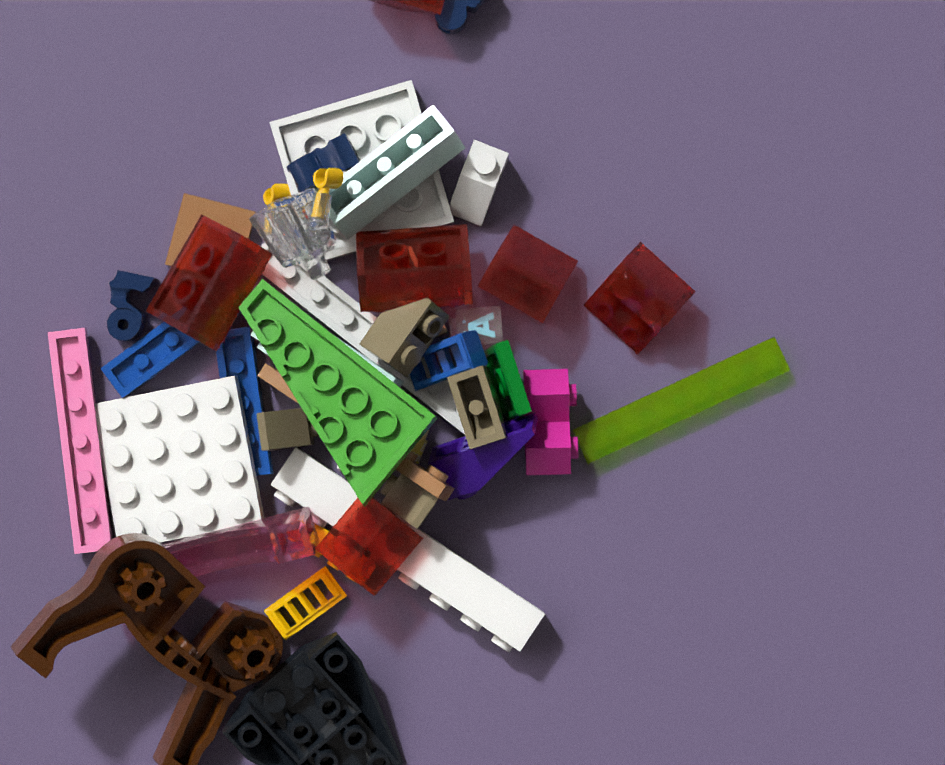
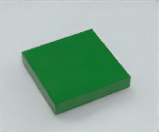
M505 340L496 343L484 350L488 361L486 367L490 368L500 399L504 420L509 421L532 412L509 341Z

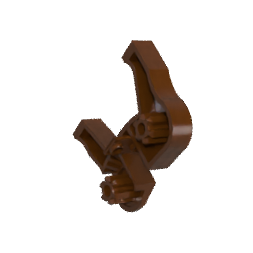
M128 533L115 537L103 545L91 560L83 577L69 590L48 601L11 645V648L18 658L46 679L53 671V664L57 654L65 646L117 625L124 624L149 654L167 669L187 681L153 755V759L158 765H198L202 753L214 740L229 705L237 698L233 692L263 680L277 667L282 656L283 641L281 634L265 614L225 601L190 643L185 636L172 627L206 586L156 539L141 533Z

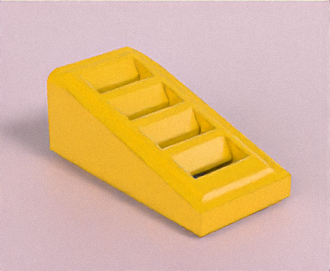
M324 566L266 608L264 612L282 637L287 640L344 599L347 594L329 569ZM321 579L334 597L327 600L315 582ZM309 588L321 604L320 607L314 608L303 592L305 589ZM294 597L298 598L309 615L305 618L301 616L290 601ZM283 605L296 622L292 627H290L278 610Z

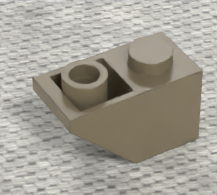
M425 298L380 313L359 345L391 368L408 377L414 367L418 365L434 338L441 332L443 325L450 316L431 300Z

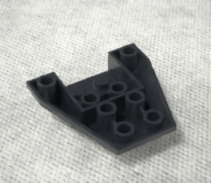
M337 632L304 644L244 696L222 730V733L243 756L257 765H402L404 763L361 659Z

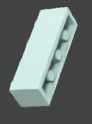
M432 105L343 174L342 185L338 189H330L325 212L348 240L463 151L465 146L453 128L436 107Z

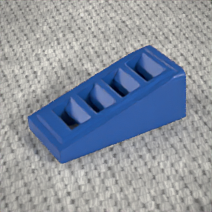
M477 331L463 332L430 345L422 358H425L430 378H427L421 360L409 375L415 391H419L446 381L449 376L482 365L486 366L488 361ZM449 347H451L457 367L454 366L453 360L448 349ZM436 352H437V355H438L440 364H441V366H442L443 373H441L440 368H439V365H438V362H437V360H436V357H435V354H434V353H436Z

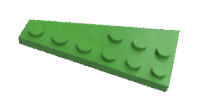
M262 279L238 308L358 499L365 507L437 418Z

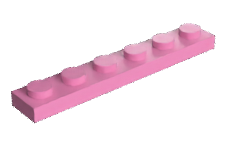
M87 328L48 332L74 554L96 552L112 540L95 410L96 401Z

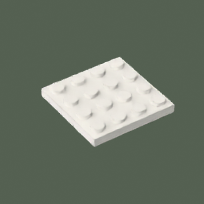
M412 80L269 122L291 196L299 194L297 191L298 186L286 167L296 159L311 153L315 148L325 147L331 139L345 133L361 161L421 115ZM439 169L348 240L327 213L324 212L323 221L320 220L324 227L327 224L329 234L331 233L332 238L336 242L328 244L318 230L310 223L318 248L310 249L306 240L305 243L311 264L315 265L318 264L316 258L324 256L326 261L453 224L454 219ZM319 188L313 189L315 195H318ZM316 199L294 205L299 221H307V218H304L299 213V205H304L307 208L310 220L314 218L317 204Z
M238 376L95 403L101 458L116 537L128 533H141L156 539L160 543L265 522Z

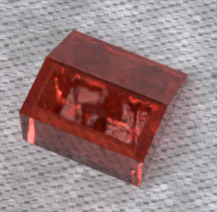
M513 225L484 273L477 289L542 326L578 260Z
M640 242L583 306L636 354H639L696 291Z
M373 496L365 507L357 498L315 549L344 574L375 596L421 542L423 537Z

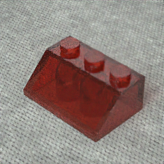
M201 214L146 312L217 351L222 341L227 337L229 329L240 311L238 307L248 297L258 278L264 272L272 253L243 235Z
M467 224L360 231L356 233L360 312H384L425 298L431 300L438 307H458L473 304Z

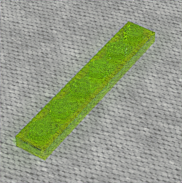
M774 336L572 431L574 436L578 437L580 449L587 464L779 376L789 371L790 368Z

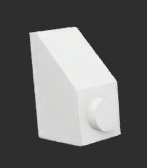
M477 140L473 141L449 205L453 216L480 227L482 226L508 161L509 153Z

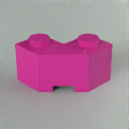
M568 369L523 370V386L532 412L524 416L536 413L538 418L535 435L525 444L526 475L571 474V459H578V437H570L569 422L570 406H577L576 384H569Z

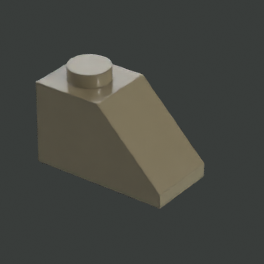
M482 365L447 377L469 449L471 450L507 438L501 403L490 368Z
M302 408L256 413L262 451H276L315 445L314 437L319 435Z
M392 474L380 491V493L386 496L381 503L416 529L421 526L439 500V498L403 474L399 478Z

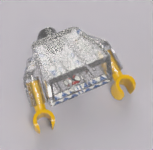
M318 169L313 175V182L319 188L318 192L311 188L291 195L288 184L272 185L263 194V199L267 206L249 218L264 243L283 267L287 268L303 263L312 280L324 276L331 270L322 253L336 243V236L329 222L333 197L329 195L330 189H338L342 185L344 177L341 169Z

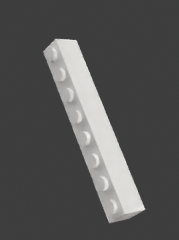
M295 447L271 483L277 489L274 496L291 507L296 502L308 509L305 516L322 528H324L326 523L332 525L339 530L336 535L338 539L352 548L360 544L370 551L367 558L383 569H386L390 564L399 570L401 574L398 579L411 588L417 590L419 585L432 592L429 599L444 610L448 611L450 606H453L462 612L463 615L460 620L479 632L483 626L492 632L494 636L491 641L507 652H510L513 647L521 651L545 615L542 610L419 528L416 529L374 498L364 507L347 480L297 447Z

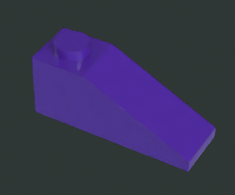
M536 413L505 422L507 438L470 450L466 436L432 447L428 465L431 464L448 475L446 483L455 488L448 500L454 498L463 500L476 494L535 435L538 421Z

